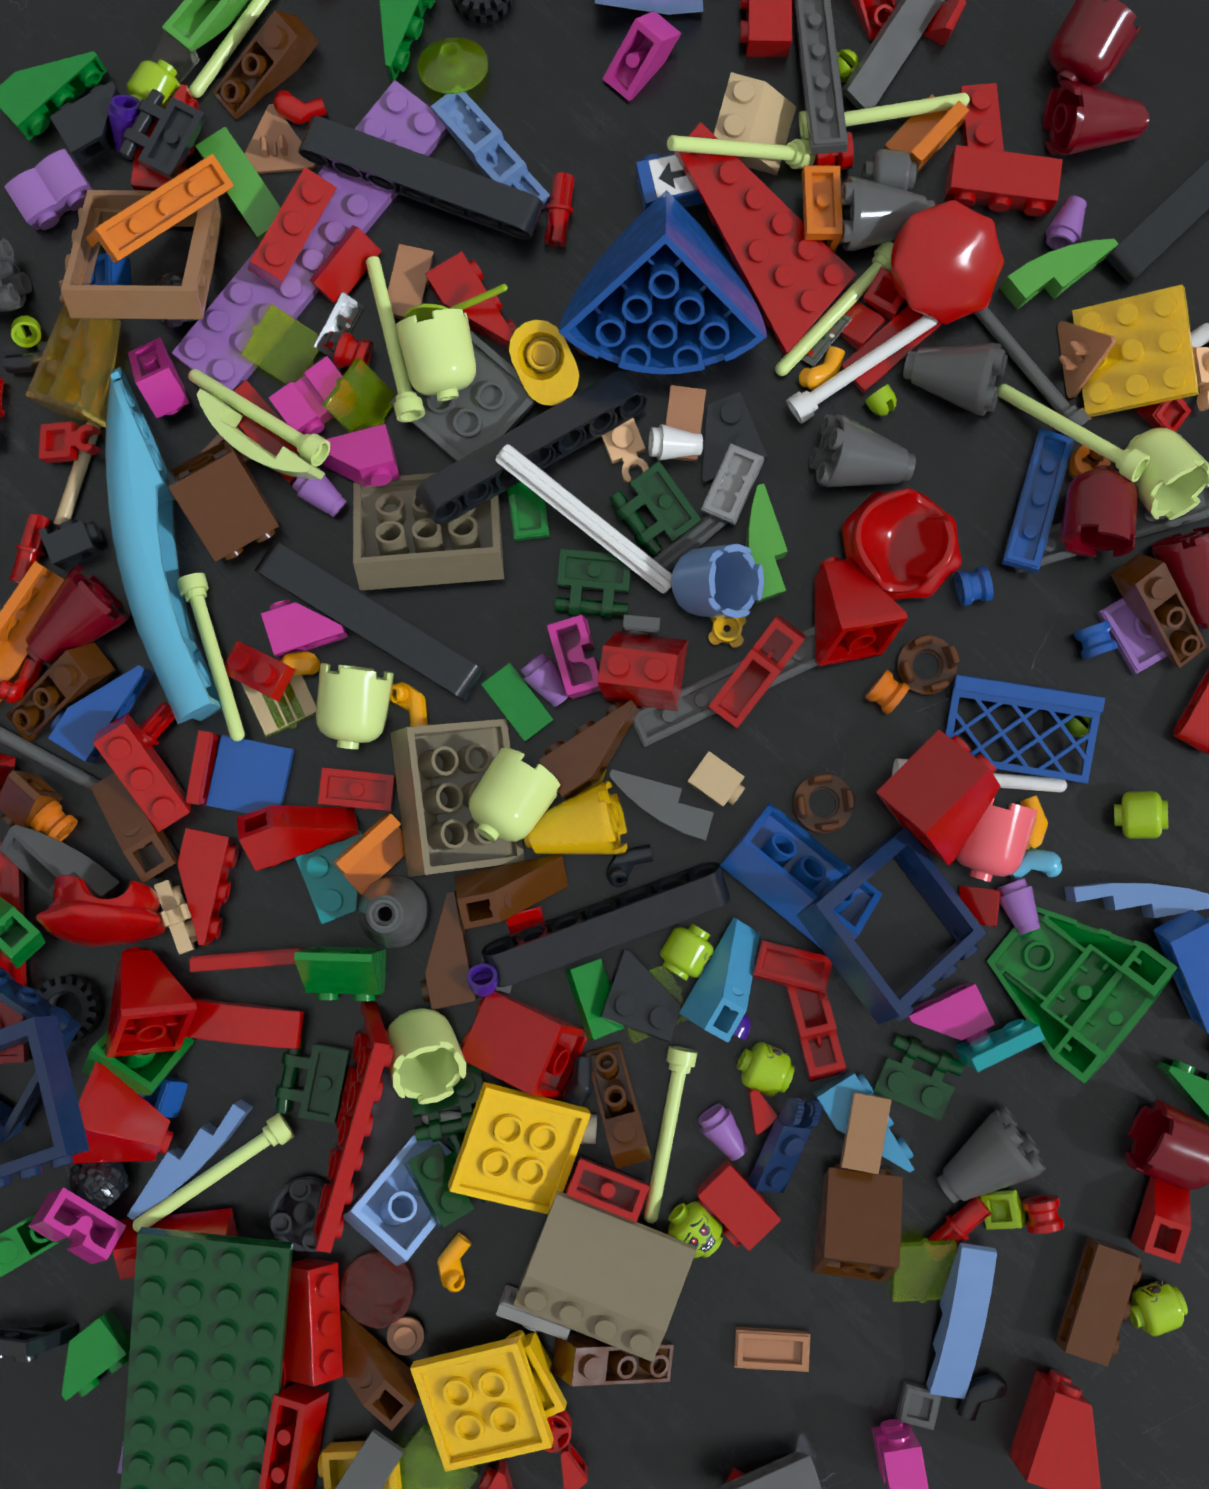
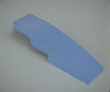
M459 85L431 106L433 112L446 126L447 131L484 177L538 197L544 203L542 209L547 204H550V194L530 174L526 163L504 140L500 129Z
M1093 883L1064 887L1066 901L1080 902L1103 897L1105 909L1119 910L1141 906L1143 917L1147 918L1186 913L1192 909L1194 911L1209 909V894L1189 888L1151 883Z
M240 1099L232 1105L218 1128L211 1123L201 1127L186 1151L178 1146L169 1150L132 1206L127 1217L133 1220L166 1199L201 1170L232 1137L253 1106Z
M966 1243L959 1244L939 1304L943 1315L933 1341L936 1356L926 1382L929 1394L965 1399L975 1368L990 1303L997 1258L995 1248Z

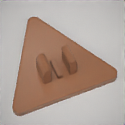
M269 104L244 153L256 172L264 174L303 170L305 167L310 170L316 167L315 163L308 161L298 153L301 140L286 119L277 113L274 104Z
M1060 321L1057 325L1061 350L1059 360L1063 365L1066 395L1068 398H1076L1115 345L1116 338L1112 335L1076 324Z

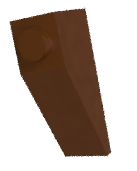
M456 891L446 894L425 971L426 980L421 981L424 1002H430L432 1010L473 1002L478 999V996L473 994L468 985L467 974L472 968Z

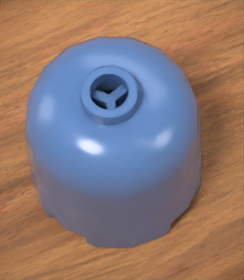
M740 544L692 549L679 558L673 569L671 577L672 593L678 605L687 613L701 617H744L750 614L748 610L751 609L755 600H761L765 583L762 565L755 563L750 554L751 549Z

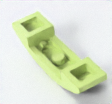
M200 388L196 395L206 417L217 432L239 452L285 475L303 479H322L325 473L301 459L299 454L283 446L278 455L275 456L236 429L243 415Z

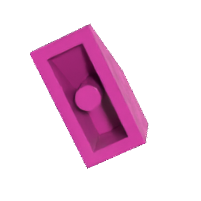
M655 11L636 18L602 79L625 99L631 101L662 67L682 33Z
M160 337L128 352L135 383L156 418L163 415H173L189 403L185 387Z
M385 424L326 439L330 442V452L323 462L324 467L364 487L384 486L393 480L400 479L392 441Z
M290 600L273 603L269 606L270 611L261 613L273 654L280 659L287 653L307 651L349 637L347 630L342 625L296 602L290 603Z
M965 982L913 1007L914 1011L905 1018L914 1024L959 1040L966 1039L967 1042H972L979 1037L987 1035L986 1029L995 1025L976 984L971 982Z

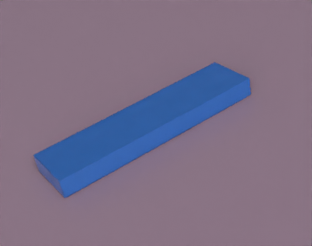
M1039 429L1001 564L1036 574L1039 571L1074 439L1066 435Z

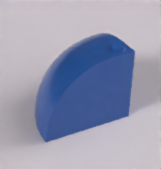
M667 190L619 235L595 263L567 305L558 331L573 345L597 359L599 356L617 363L619 368L650 374H682L705 369L706 365L717 363L724 359L727 362L738 357L767 337L761 313L733 265L700 224Z

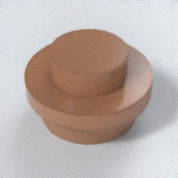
M409 1316L399 1317L394 1320L387 1332L389 1347L399 1355H411L417 1352L424 1341V1329L421 1323Z

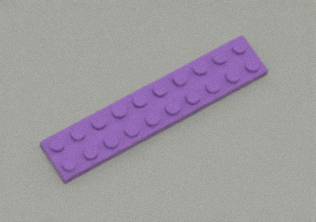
M396 80L393 81L355 128V130L426 156L433 152L448 133L446 126L433 112L431 107ZM323 167L317 175L337 187L281 287L278 289L248 270L249 262L254 255L253 253L205 311L203 320L199 319L172 354L191 370L198 369L234 391L249 378L319 292L309 280L351 226L359 227L366 234L398 194Z

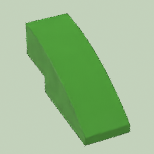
M184 0L162 28L192 52L209 42L232 24L245 11L252 0Z
M223 127L197 144L196 148L203 159L214 154L234 184V187L227 191L226 194L258 240L261 241L281 208L227 128Z
M1115 239L1092 240L1048 252L1026 263L1010 274L1000 289L1017 310L1043 289H1046L1050 296L1055 299L1106 259L1118 246V243Z
M764 483L757 485L754 492L746 531V547L751 549L750 554L755 563L762 565L765 582L761 600H755V605L783 596L786 591L776 560L784 558L788 550Z

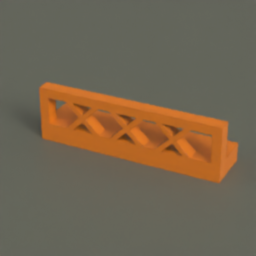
M211 154L96 227L86 237V240L91 247L100 243L114 264H116L232 189L234 184L214 154Z
M35 561L0 611V681L8 680L14 683L21 672L25 659L31 658L26 651L28 647L26 637L64 581V578Z

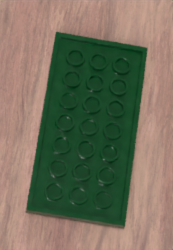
M141 1227L137 1234L120 1489H259L273 1395H279L282 1385L293 1242Z

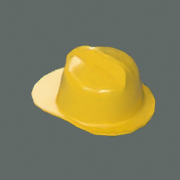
M532 320L523 323L515 330L510 339V357L529 396L541 405L555 406L573 396L577 389L579 381L577 363L564 336L558 332L559 329L548 321Z

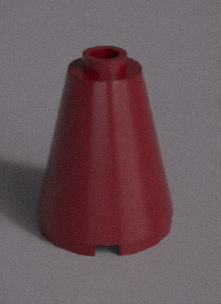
M1062 80L1059 82L1061 84L1059 89H1052L1043 117V130H1049L1050 141L1044 140L1049 152L1056 156L1071 155L1138 139L1149 124V112L1142 102L1073 80Z
M1209 526L1193 529L1194 532L1182 535L1180 532L1154 542L1151 546L1155 559L1165 562L1195 623L1199 624L1200 629L1209 628Z
M76 565L69 571L26 637V643L28 644L26 651L39 664L46 662L53 665L66 650L87 645L121 626L129 619L128 612L121 615L118 610L123 605L118 597L94 574L89 579L80 574L85 570L81 566Z

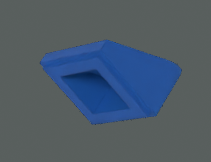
M107 252L97 255L90 285H131L130 259L125 257L114 264Z
M166 1076L151 1096H140L165 1117L175 1118L179 1114L188 1084L182 1080Z

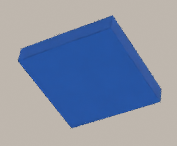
M221 735L206 806L248 814L270 805H283L295 750L246 739L234 741L230 736Z

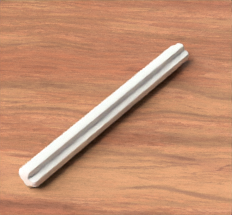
M506 444L500 450L495 459L500 466L660 593H665L671 588L672 574L514 447Z

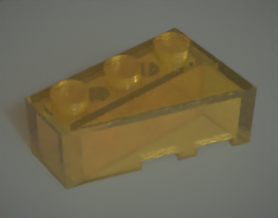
M64 303L25 396L54 413L106 428L111 371L115 367L121 321L109 318H70Z

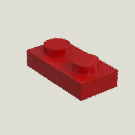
M997 83L961 86L959 93H966L970 98L969 104L966 106L969 112L962 124L964 146L1004 151Z
M238 640L224 664L227 676L278 702L296 670Z
M322 767L318 804L392 812L396 776Z

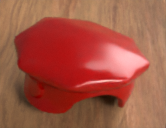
M956 200L935 205L910 216L898 232L891 252V275L894 289L900 296L906 299L912 310L931 317L942 324H949L964 316L987 308L1004 264L993 220L973 211Z
M910 488L873 493L842 525L846 559H850L893 600L929 598L962 565L956 520L926 495Z
M61 875L54 881L53 903L49 905V909L36 915V919L51 935L85 947L132 944L160 935L166 931V927L163 926L159 915L160 901L157 893L151 887L136 881H131L126 891L116 898L99 899L93 896L81 878L73 875Z

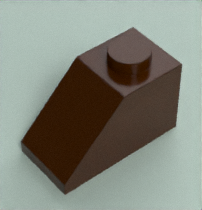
M13 770L7 776L0 792V810L3 812L1 818L10 827L16 824L32 829L30 828V823L35 815L54 800L60 802L63 797L38 774Z

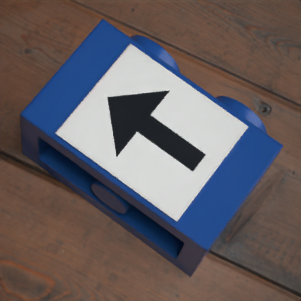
M675 153L665 156L650 154L642 158L641 161L636 162L635 177L643 211L666 190L683 207L704 203L699 193L693 189Z

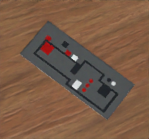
M342 292L313 347L333 359L341 335L344 332L351 333L365 306Z
M844 314L801 360L815 366L852 318Z

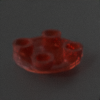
M369 1252L356 1258L346 1269L341 1281L340 1303L356 1322L376 1329L388 1327L390 1324L397 1322L408 1311L413 1299V1279L408 1267L404 1263L397 1266L394 1265L381 1252Z

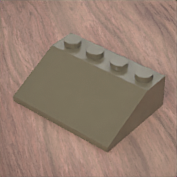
M435 473L400 475V479L393 480L384 486L364 487L353 481V565L360 591L504 579L499 496L493 497L447 524L439 525L432 520L416 497V490L420 483Z
M507 719L414 726L390 732L408 877L525 861L522 839L516 842L504 841L499 838L495 842L486 839L477 831L479 825L473 820L469 811V799L501 748H510Z
M557 1191L520 1280L513 1306L653 1362L669 1326L697 1247Z

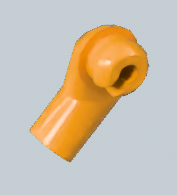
M830 346L823 364L811 369L804 368L800 372V385L814 390L838 374L845 351L838 347Z
M308 651L287 653L280 660L296 669L293 675H314L320 669V660L315 654Z
M407 683L392 684L390 701L409 712L410 727L428 725L425 696Z
M1037 795L1020 801L1021 806L1037 810L1035 816L1037 819L1026 850L1031 847L1036 849L1042 844L1048 827L1047 818Z
M461 1233L455 1235L437 1259L440 1281L450 1292H458L465 1285V1277L460 1259L472 1243Z

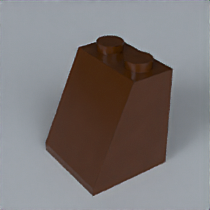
M225 439L167 471L168 488L215 562L222 558L230 560L238 556L244 550L243 546L254 540L257 543L267 540L275 533L274 529L279 527L274 512L239 451Z
M840 1164L834 1165L833 1168H828L822 1180L812 1273L885 1283L900 1268L903 1177L892 1176V1172L886 1169H880L879 1174L842 1168Z

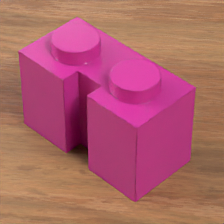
M328 356L304 372L305 376L295 383L291 381L269 397V400L286 423L304 435L307 433L319 434L324 429V423L334 416L340 418L347 414L353 408V403L358 400L351 387Z
M579 615L547 625L567 696L576 699L601 691L597 682L600 662L595 657L589 658L587 650L595 648L588 620L583 615Z
M62 1187L47 1194L28 1227L53 1242L64 1238L69 1239L71 1242L66 1250L90 1264H95L109 1258L126 1225Z
M890 1419L881 1422L878 1427H873L872 1434L879 1473L883 1482L886 1483V1489H929L922 1448L910 1425L903 1423L902 1420Z

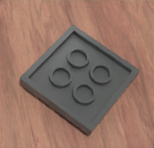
M472 331L470 333L476 362V375L468 387L458 391V398L448 401H437L436 395L428 396L421 394L411 385L412 391L416 392L417 396L422 399L425 415L422 418L411 423L454 461L462 459L513 430L537 403L524 389L516 369ZM396 396L390 402L393 408L394 403L396 402Z

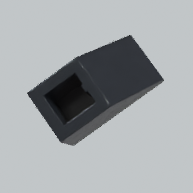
M112 81L106 85L94 87L85 97L76 102L64 104L58 109L57 113L50 116L68 149L81 167L113 148L114 138L107 107L111 104V99L114 96L121 94Z

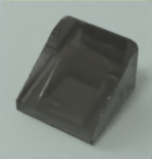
M167 32L163 33L150 60L157 63L161 59L170 64L177 71L175 78L179 83L185 79L200 61L195 50L190 52Z

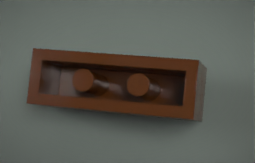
M1090 1236L1087 1237L1055 1341L1065 1353L1108 1367L1111 1357H1115L1120 1345L1119 1329L1122 1321H1126L1131 1309L1130 1293L1133 1285H1137L1142 1273L1141 1258L1131 1250Z

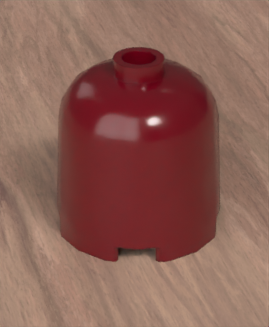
M1076 0L1049 48L1050 64L1058 74L1057 79L1059 81L1073 80L1092 87L1102 84L1113 72L1141 30V27L1133 25L1136 15L1119 0Z
M1099 465L1094 467L1093 470L1078 474L1071 481L1066 492L1059 540L1061 543L1065 542L1064 549L1087 557H1097V551L1113 550V557H1119L1129 554L1134 550L1138 500L1135 483L1122 476L1114 467L1108 465Z
M1159 1099L1154 1101L1155 1106L1152 1108L1142 1107L1128 1131L1127 1136L1133 1139L1131 1153L1125 1152L1127 1165L1140 1173L1180 1189L1189 1191L1206 1186L1209 1183V1125Z

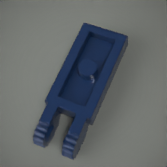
M799 1097L787 1099L779 1117L773 1123L748 1180L755 1191L784 1193L811 1133V1128L817 1127L820 1121L819 1118L822 1113L820 1101L807 1099L804 1103Z

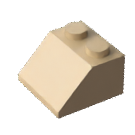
M731 72L714 135L721 140L786 145L796 106L767 82ZM736 156L747 168L773 175L778 174L781 160Z

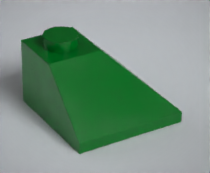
M107 1030L90 1049L81 1072L90 1077L95 1063L103 1064L138 1095L151 1096L191 1047L194 1040L185 1037L181 1049L176 1051L106 1058Z

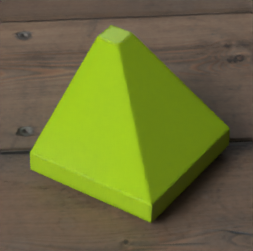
M1017 1190L993 1191L980 1196V1199L992 1213V1215L984 1220L986 1230L1022 1228L1026 1225L1028 1221L1027 1214L1023 1210Z

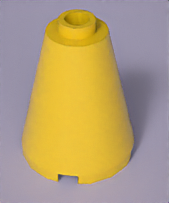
M609 781L599 783L547 809L532 831L524 838L527 848H532L536 854L625 853L627 843L621 844L620 835L627 833L626 823L618 794L610 795L608 791L609 788L613 787V784Z

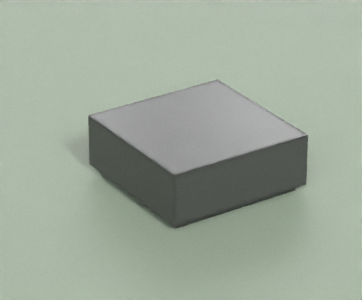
M624 615L622 632L656 636L659 633L660 618Z
M904 1381L896 1419L902 1420L906 1424L934 1430L942 1396L929 1394L927 1386Z

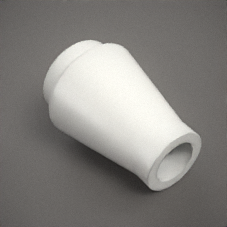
M660 424L659 428L651 427L648 452L650 457H657L658 461L691 455L700 456L702 453V434L691 433Z

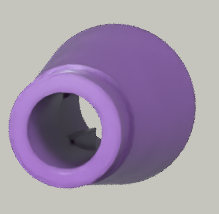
M1079 196L1067 197L1065 203L1046 229V243L1051 249L1057 250L1080 243L1085 208L1087 206L1083 198Z
M325 475L322 479L297 478L292 485V488L298 492L297 497L333 518L347 503Z
M542 652L520 669L525 676L523 680L546 701L550 702L553 707L558 706L568 698L562 677L552 657L547 658Z
M1025 878L997 888V890H1000L999 903L1018 930L1019 935L1041 928L1038 922L1032 886L1028 887Z
M716 1104L701 1114L698 1119V1123L701 1125L700 1132L728 1156L730 1161L739 1159L747 1152L748 1146L745 1144L730 1109H725L722 1104Z

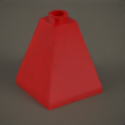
M831 557L822 561L819 565L820 570L814 579L815 653L817 665L824 666L882 655L907 621L906 611L873 580L865 575L850 559L840 560L838 557Z
M130 947L121 953L115 972L105 1047L106 1058L176 1051L182 1047L197 1011L196 1002L152 950Z
M96 1062L79 1100L80 1112L90 1150L72 1156L73 1163L71 1164L155 1161L158 1152L166 1154L174 1132L167 1130L170 1120L138 1095L106 1066Z

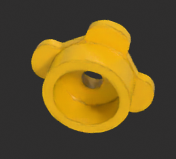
M745 616L740 618L711 617L713 626L712 631L708 634V640L711 644L726 643L730 644L733 648L742 645L744 639L741 632L742 626L746 623ZM728 625L730 627V631L725 632L724 626Z

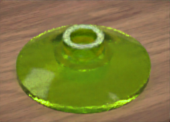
M452 37L441 39L429 45L421 53L417 69L421 81L427 87L440 93L454 94L470 90L483 80L488 70V59L484 49L476 42L465 38Z

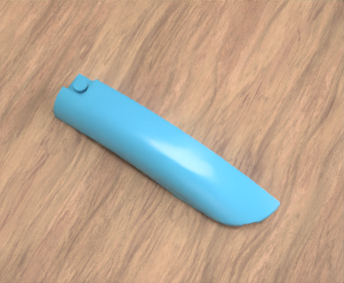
M118 367L111 371L105 448L108 508L116 559L136 628L177 723L181 724L192 718L202 721L222 712V707L213 677L198 645L187 612L185 598L180 596L176 582L180 578L175 543L174 500L176 499L168 488V469L127 376L124 370Z

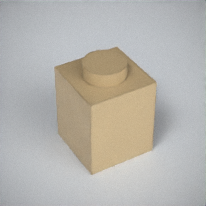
M708 752L686 783L722 808L727 802L734 805L745 789L740 783L745 776L711 752Z

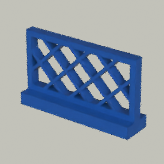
M955 674L945 731L947 736L952 738L954 735H959L966 731L977 746L969 753L974 756L981 751L984 757L996 769L1088 784L1100 714L1104 709L1105 697ZM960 697L975 699L983 712L966 724L957 713ZM982 701H989L995 703L991 705L989 708H986ZM1002 704L1012 705L1020 717L1001 729L990 712ZM1018 706L1032 709L1023 714ZM1039 709L1046 710L1051 714L1056 723L1038 735L1027 718ZM1055 712L1066 713L1068 715L1060 720ZM987 715L998 732L980 744L969 727ZM1076 715L1091 717L1088 732L1075 741L1064 724ZM957 718L962 727L954 731L955 721ZM1023 721L1035 738L1017 750L1005 733ZM1060 727L1071 744L1056 755H1053L1042 739ZM1002 736L1014 753L1002 761L992 760L984 748ZM1086 740L1085 751L1083 752L1079 745ZM1039 742L1050 759L1038 767L1028 766L1020 754ZM1075 748L1083 758L1081 773L1065 772L1057 760ZM1017 757L1022 765L1008 762ZM1054 763L1058 770L1045 768Z

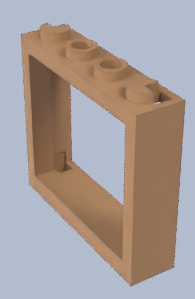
M87 190L83 208L78 210V227L72 232L71 253L65 257V276L63 280L59 281L61 288L60 301L66 304L70 318L203 320L223 222L218 198L173 226L194 227L182 286L90 285L100 243L91 247L86 237L96 227L153 191Z

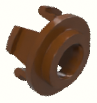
M931 634L921 635L910 640L901 649L897 659V672L902 683L905 682L909 685L911 691L921 695L936 694L946 689L955 678L957 664L960 663L959 653L954 645L950 646L941 638L931 636ZM921 653L931 654L938 661V671L930 679H922L913 671V660Z
M829 773L815 774L806 778L798 786L793 799L794 812L800 823L807 829L817 833H830L843 827L850 819L853 808H855V796L853 790L839 777ZM819 790L830 792L835 799L834 811L825 817L815 815L809 806L811 796Z

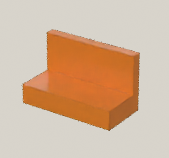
M958 101L950 110L911 116L885 144L884 148L907 152L911 157V161L916 162L917 174L962 126L969 109Z
M804 166L802 170L805 240H827V246L835 253L843 235L840 166Z
M391 813L382 816L331 862L360 895L405 856L403 833L399 828L401 824Z

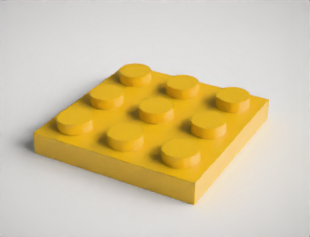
M1183 284L1072 310L1074 324L1112 335L1116 338L1115 345L1082 388L1084 408L1090 417L1199 395L1186 293Z
M483 1082L448 1183L449 1191L548 1214L557 1191L563 1192L591 1116L589 1109L541 1096H531L526 1092Z
M520 1336L413 1362L410 1370L445 1472L552 1448L554 1438Z

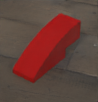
M777 615L708 707L738 728L807 636L780 615Z
M785 986L809 1082L845 1074L846 1065L836 1033L837 1027L827 991L825 996Z
M204 998L193 999L196 1002L197 1011L186 1037L254 1046L300 1049L304 1011L243 1002L231 1003Z

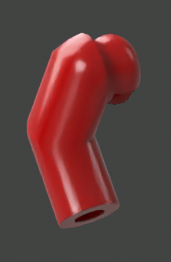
M285 90L277 92L274 96V108L277 113L294 124L306 123L310 121L312 116L321 117L327 115L321 97L303 103Z
M26 658L19 677L14 683L8 680L0 681V699H6L7 703L18 702L37 682L44 664H39L34 660Z

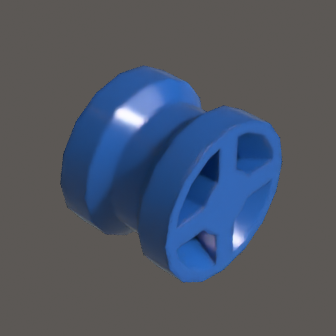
M986 566L976 567L974 572L969 573L965 570L955 572V589L962 607L971 605L974 600L980 599L983 602L993 600L992 578Z
M1109 621L1074 632L1076 640L1080 641L1083 647L1081 652L1083 660L1118 648L1117 642L1111 639L1109 633L1111 625Z

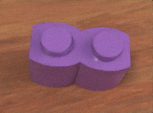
M66 149L52 153L39 162L35 168L17 175L4 186L25 221L35 231L50 229L59 222V218L69 210L77 211L79 208H83L87 190H93Z

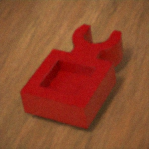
M72 421L41 424L38 459L45 463L78 461L79 450L89 455H96L100 453V448L93 444H88L91 436L100 435L101 430L90 424L79 426Z

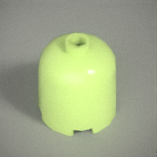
M443 309L432 311L433 319L417 322L416 315L399 321L396 324V329L412 387L421 394L428 396L436 395L437 401H448L458 398V391L468 387L476 375V362L467 313H463V309Z
M1154 428L1135 436L1130 441L1126 449H1138L1150 456L1149 465L1143 475L1134 483L1137 486L1138 499L1154 519H1159V516L1166 515L1169 520H1174L1188 513L1201 502L1197 496L1206 485L1209 487V463L1180 434L1168 428Z
M321 663L316 708V724L320 732L326 737L337 740L336 747L346 749H358L359 743L371 742L377 739L383 733L386 725L394 673L384 671L382 678L376 677L377 672L372 668L340 664L338 671H330V664Z
M501 748L469 799V811L473 820L479 825L477 831L483 837L493 842L497 838L513 842L525 838L554 801L559 792L557 789L560 787L558 780L544 766L538 764L535 769L521 761L524 757L523 753L511 748Z
M418 1008L400 1014L389 1025L388 1041L390 1045H393V1056L389 1071L392 1085L399 1097L405 1098L407 1096L408 1098L418 1099L419 1104L439 1102L454 1093L453 1087L460 1081L461 1077L464 1079L466 1076V1061L455 1033L446 1017L435 1010Z

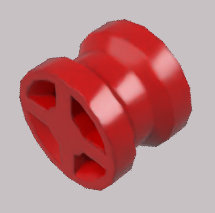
M344 332L335 349L334 366L339 368L347 366L352 368L355 374L362 376L366 372L372 357L373 342L367 339L362 341L356 340L353 334Z
M1046 1194L1022 1200L1023 1210L1028 1213L1029 1218L1026 1223L1027 1232L1045 1234L1064 1228V1220L1058 1214V1207L1060 1206L1059 1196Z
M566 1410L547 1418L554 1441L552 1448L544 1449V1451L549 1453L559 1452L569 1444L572 1419Z

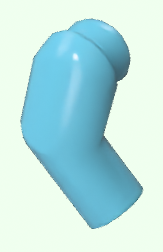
M1028 849L1025 852L1019 869L1009 876L1014 881H1018L1029 871L1037 870L1047 874L1048 877H1056L1062 871L1061 859L1052 851Z

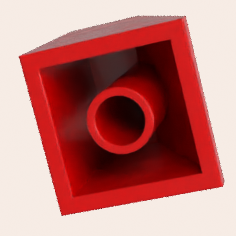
M616 631L603 645L597 681L606 702L617 703L625 701L627 703L632 700L636 706L678 711L688 640Z
M938 730L876 793L903 828L907 827L919 842L949 866L959 854L1001 786L993 774L996 768L987 758L981 754L974 757L969 753L971 750L961 738L957 735L950 738L941 730Z
M494 991L493 994L480 1000L477 1006V1017L472 1029L466 1033L462 1041V1053L467 1063L531 1096L562 1099V1091L569 1083L573 1074V1058L580 1057L587 1041L584 1027L508 994Z
M1036 1370L1009 1457L1026 1482L1045 1489H1101L1092 1405L1081 1394L1082 1389L1071 1383L1072 1378L1056 1370H1050L1049 1374Z

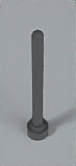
M988 307L974 313L1058 414L1081 427L1085 426L1092 419L1083 408L1078 409L1076 405L1071 406Z
M0 726V743L91 792H93L91 786L101 781Z

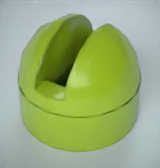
M842 49L837 52L840 82H847L858 65L859 60L855 52L850 49ZM846 61H848V62L853 66L852 69L850 68V66L847 64Z
M28 315L20 316L11 325V337L21 347H33L41 339V327L35 318ZM23 325H28L32 335H26Z
M887 384L864 402L875 415L885 416L888 415L889 411L895 409L897 398Z
M1080 716L1088 724L1090 723L1091 717ZM1075 717L1064 724L1069 733L1074 737H1082L1089 729V725L1086 728Z

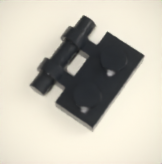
M152 89L147 99L141 100L137 108L139 114L132 127H127L121 137L124 141L118 153L124 158L131 160L136 150L142 149L143 151L138 158L140 164L172 180L177 176L207 117L204 112L174 97H171L165 109L160 107L165 96L161 92ZM152 121H157L158 123L151 136H146L145 134Z

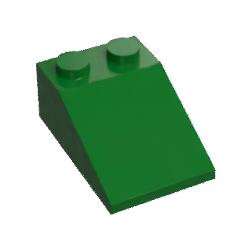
M313 946L295 952L294 960L305 992L316 993L317 1000H338V994H353V1001H375V995H381L385 992L386 948Z

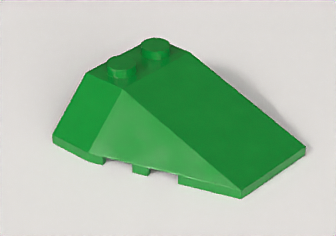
M1036 906L1038 922L1041 928L1019 935L1018 930L1014 927L989 957L987 963L1025 1019L1039 1025L1045 1038L1041 1042L1052 1059L1085 1085L1111 1057L1152 1006L1178 967L1145 943L1112 934L1110 931L1094 928L1077 922L1075 919Z

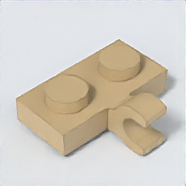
M169 880L155 884L154 888L163 912H160L159 915L163 926L169 927L179 955L196 950L194 942L197 941L192 919L185 921L191 918V914L180 885L173 887L172 882Z

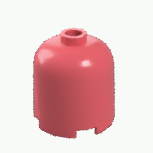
M993 798L955 859L961 865L971 869L969 876L991 882L993 875L1001 877L1012 875L1019 869L1037 819L1035 818L1037 810L1014 803L1009 804L1008 809L993 806L995 799Z

